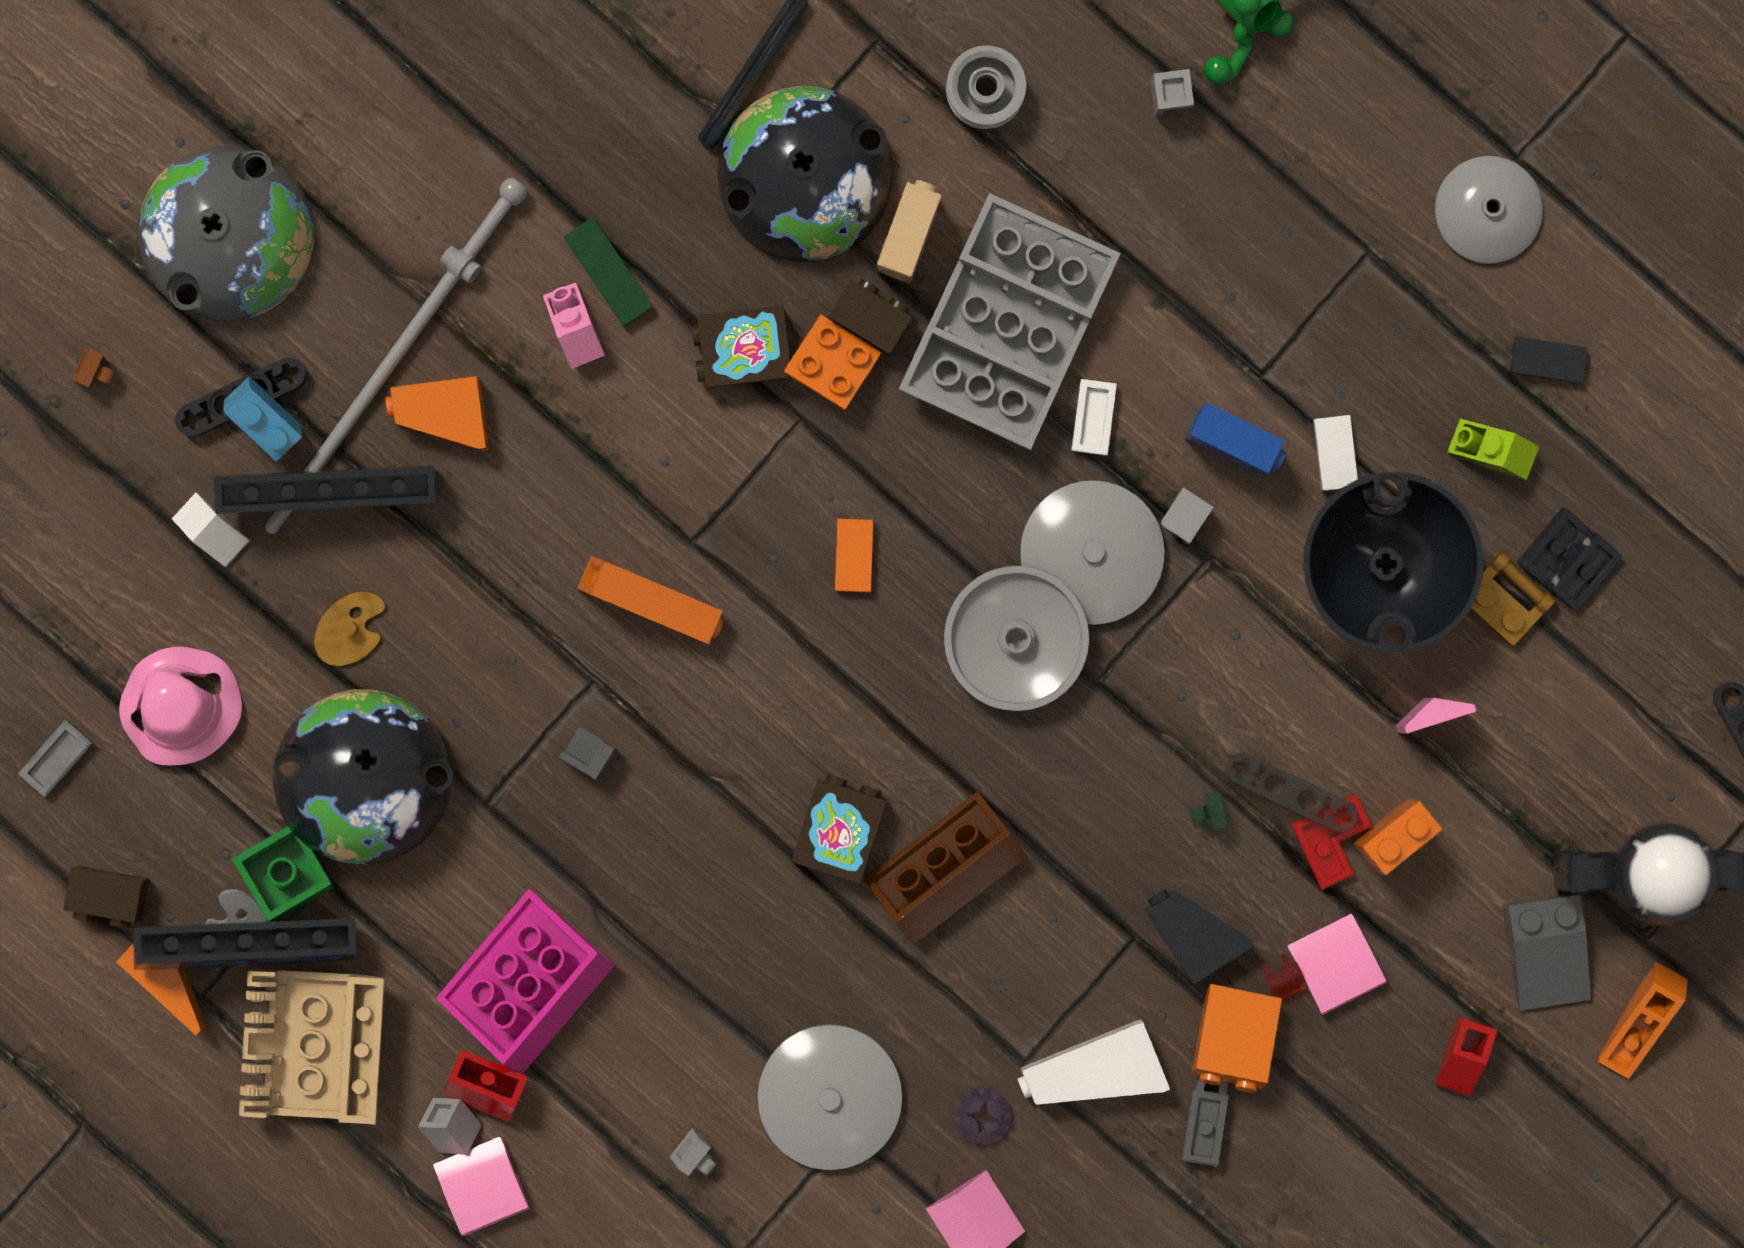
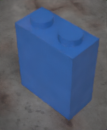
M1208 402L1200 407L1185 437V440L1260 477L1269 474V472L1274 473V471H1277L1286 455V451L1281 449L1285 440Z

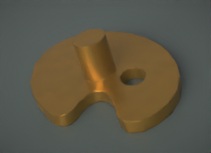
M369 592L349 594L335 602L321 618L315 633V650L322 661L329 665L344 666L358 662L374 650L379 644L381 636L378 633L367 630L365 626L369 619L381 614L385 610V602L376 594ZM355 607H359L362 610L358 618L350 616L351 610Z

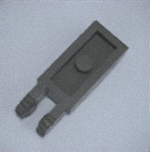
M1196 1076L1195 1088H1192L1181 1160L1218 1166L1229 1098L1227 1093L1228 1082L1221 1081V1085H1217V1092L1204 1090L1205 1083L1199 1081L1200 1076Z

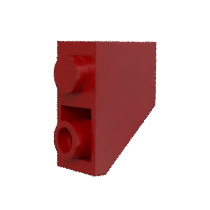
M1457 1015L1434 1084L1470 1096L1487 1065L1498 1030Z

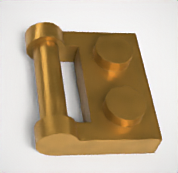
M1502 550L1483 570L1479 593L1471 610L1512 647L1554 604L1556 598L1549 591L1547 593L1543 592L1509 561L1511 557ZM1499 571L1535 603L1529 611L1492 579Z

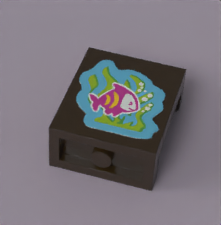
M784 305L697 315L698 324L692 325L694 347L701 346L702 360L696 361L698 382H705L707 390L714 389V387L778 380V382L793 380L792 377L783 372L790 362Z
M827 774L825 780L819 778L817 780L791 862L860 884L887 800L880 798L882 791L861 785L860 791L847 788L848 780Z

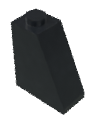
M1163 889L1148 899L1150 906L1144 909L1193 985L1255 946L1251 939L1175 890L1168 893L1166 889Z

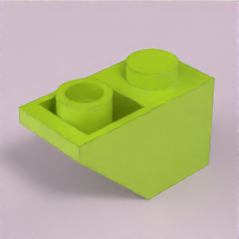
M1460 419L1448 453L1496 472L1527 480L1540 446L1516 433Z

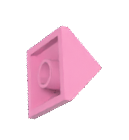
M987 1170L926 1208L950 1248H1006L1025 1232Z

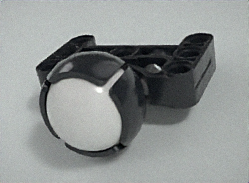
M1656 823L1641 828L1630 836L1631 840H1626L1618 852L1553 851L1554 888L1569 892L1616 890L1622 903L1627 909H1631V913L1640 920L1659 926L1680 925L1701 914L1702 911L1698 906L1704 909L1707 908L1713 900L1716 890L1744 891V853L1732 850H1712L1704 839L1700 840L1702 837L1688 827L1676 823Z

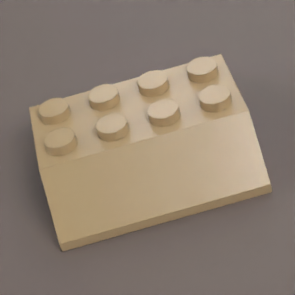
M286 969L248 970L247 986L266 987V989L246 991V999L253 1002L270 1000L269 1013H245L244 1022L263 1023V1026L244 1027L242 1058L261 1060V1062L242 1063L241 1072L251 1075L265 1073V1085L246 1084L245 1086H240V1095L259 1096V1099H240L239 1116L267 1118L270 1115L332 1118L339 1119V1122L376 1124L385 978L354 973Z

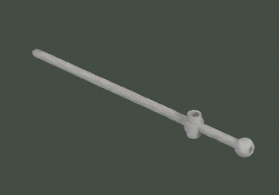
M508 178L502 182L499 188V195L501 197L466 246L461 250L450 246L444 252L440 263L447 268L445 275L304 471H320L325 467L457 281L463 279L470 284L476 279L482 266L475 262V256L511 206L519 205L525 200L527 196V188L514 178ZM293 510L275 511L265 525L267 533H277Z

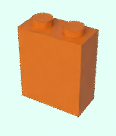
M1407 798L1352 844L1374 872L1387 875L1438 834L1442 828L1420 801Z
M1210 984L1205 993L1191 1075L1200 1076L1199 1081L1211 1085H1221V1081L1234 1083L1237 1090L1245 1092H1257V1088L1263 1089L1268 1083L1282 998Z

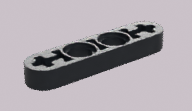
M287 357L280 359L184 405L176 413V427L186 436H202L233 421L227 415H220L215 407L216 401L223 395H230L249 376L253 380H263L268 388L267 393L274 400H277L304 386L307 381L306 367L295 358ZM286 365L293 369L298 368L299 373L295 375L296 382L291 383L287 379L276 383L281 390L275 392L274 383L267 374L272 372L273 377L278 378L285 374L284 367ZM207 403L209 412L216 421L210 423V418L205 417L197 422L199 428L196 430L190 426L185 427L184 422L188 420L187 413L191 411L194 415H200L206 412L202 405Z

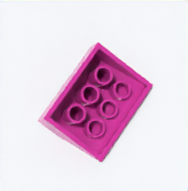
M528 889L439 993L436 999L504 1066L523 1074L616 964L535 892Z

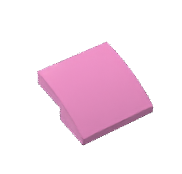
M1352 914L1287 946L1322 1015L1387 983Z
M501 1137L470 1149L468 1154H457L433 1164L462 1236L530 1209L519 1177L513 1169L504 1140Z

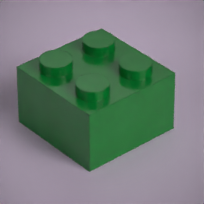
M288 826L232 859L268 922L282 921L335 889L314 851L304 845Z

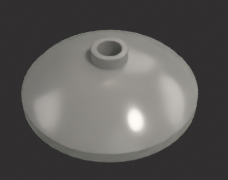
M1481 156L1461 163L1446 176L1436 195L1434 215L1437 229L1444 242L1452 251L1472 262L1495 264L1514 258L1532 243L1541 226L1543 203L1537 184L1524 168L1506 158ZM1488 201H1495L1498 204L1499 209L1497 213H1490L1487 210L1486 205Z

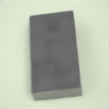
M68 719L64 720L21 769L18 775L43 797H48L93 746L94 742Z

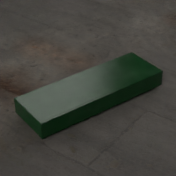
M593 217L563 237L623 327L653 308Z

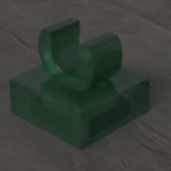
M1221 792L1204 793L1205 805L1188 808L1192 823L1208 820L1211 830L1227 828Z

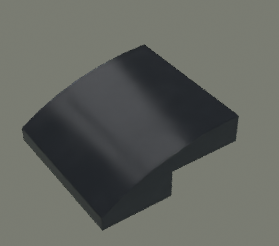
M1562 507L1517 563L1565 604L1578 611L1623 556L1598 533L1591 531L1570 510Z

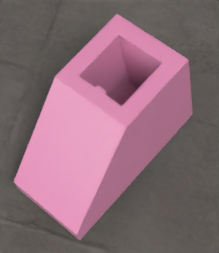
M576 282L565 287H559L553 292L543 295L558 340L571 369L605 356Z

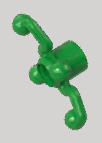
M1215 0L1219 7L1238 22L1234 28L1233 37L1239 45L1229 61L1223 56H1214L1207 60L1204 66V75L1209 82L1222 84L1236 78L1252 51L1254 44L1253 36L1256 32L1267 30L1274 37H1283L1290 33L1293 28V18L1288 11L1281 9V0Z

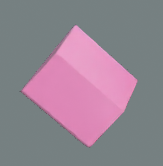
M1423 698L1395 725L1397 733H1410L1476 712L1474 704L1437 698Z

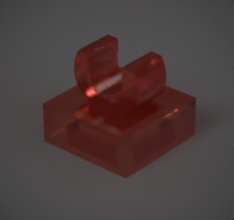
M1285 954L1280 956L1284 965L1282 969L1273 971L1268 963L1263 965L1266 974L1264 979L1271 996L1282 998V1000L1307 988L1304 975L1298 963L1294 962L1291 964L1290 959Z

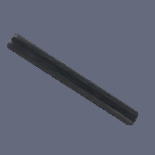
M786 0L699 133L698 139L701 143L712 149L716 147L808 6V0Z

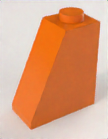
M477 376L390 387L391 396L386 397V408L388 417L394 418L395 424L477 450H489L481 383Z

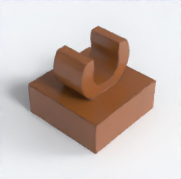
M85 347L71 380L86 387L90 386L93 378L110 384L115 371L100 365L104 354Z

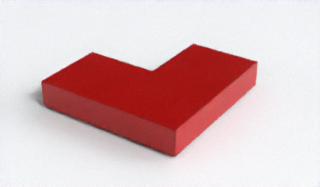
M1357 794L1290 824L1321 890L1355 875L1340 842L1372 827Z

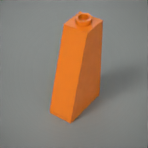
M593 556L590 557L577 588L709 644L711 638L715 639L718 636L723 624V619L720 618L722 610Z

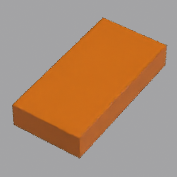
M837 519L835 591L871 592L873 520Z

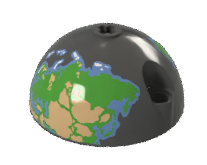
M215 146L200 149L181 157L169 165L156 178L148 190L141 206L138 220L140 255L146 271L156 288L180 310L197 318L215 322H238L253 319L280 305L295 291L305 276L314 248L315 226L312 210L304 191L296 179L282 165L271 159L264 152L239 147ZM259 160L265 161L267 169L264 175L259 178L251 177V165ZM210 220L218 221L222 224V229L219 232L217 230L211 232L207 225ZM194 286L198 293L197 299L190 305L183 304L181 299L182 292L185 288Z

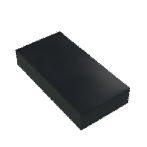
M1515 337L1510 373L1581 384L1583 383L1588 347Z

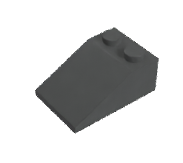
M1566 893L1503 903V915L1519 1011L1591 1000L1587 935L1581 895Z

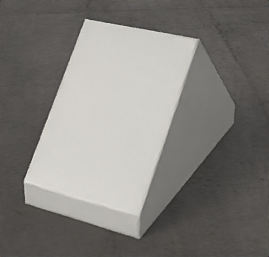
M197 492L172 518L193 543L224 567H227L250 541L223 515L216 514L215 508Z

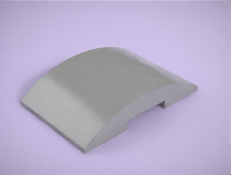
M989 193L899 390L1031 450L1121 253Z

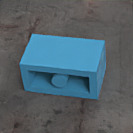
M250 376L224 400V413L276 462L302 438L301 425Z

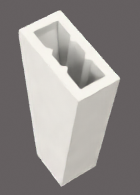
M1141 1019L1021 1067L1024 1076L1017 1078L1025 1099L1032 1096L1035 1105L1159 1093L1170 1090Z

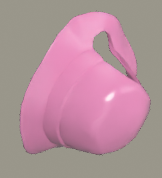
M181 646L161 649L141 660L129 677L119 705L122 726L142 756L150 762L165 766L189 764L213 754L232 735L242 714V700L239 687L228 665L212 653ZM216 673L221 680V692L212 695L181 676V674L205 677ZM141 709L144 731H141L132 720V714Z

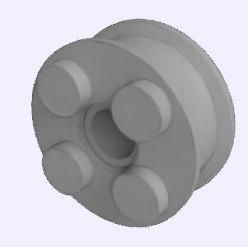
M989 45L977 46L962 53L952 64L947 77L946 95L951 110L963 123L977 129H994L1012 120L1023 104L1026 93L1025 74L1018 60L1008 51ZM982 79L992 80L996 85L995 93L990 96L979 94L976 90L977 82Z

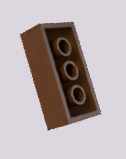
M977 791L864 878V880L897 926L914 945L1028 856Z

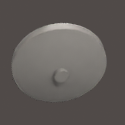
M1082 481L1069 484L1054 491L1036 507L1023 531L1020 545L1021 566L1040 569L1062 581L1077 597L1085 613L1088 625H1098L1124 618L1137 610L1149 598L1157 586L1162 573L1164 541L1154 514L1135 494L1109 482Z
M1007 566L982 574L961 591L947 616L944 646L947 660L954 676L968 693L992 707L1003 710L1022 711L1046 705L1060 697L1072 686L1086 661L1089 646V630L1081 604L1062 581L1040 569L1027 566Z
M816 1025L798 1031L788 1037L771 1054L762 1071L759 1082L758 1107L761 1121L768 1136L789 1158L816 1169H844L869 1159L889 1140L896 1128L901 1113V1082L891 1057L872 1037L862 1031L844 1025Z

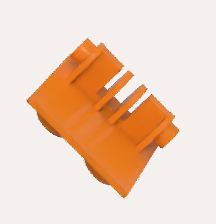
M820 314L783 372L845 410L865 378L870 374L882 352Z

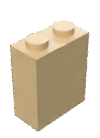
M916 180L915 185L907 182L880 254L877 272L911 284L940 205L941 194L936 193V186L921 180Z

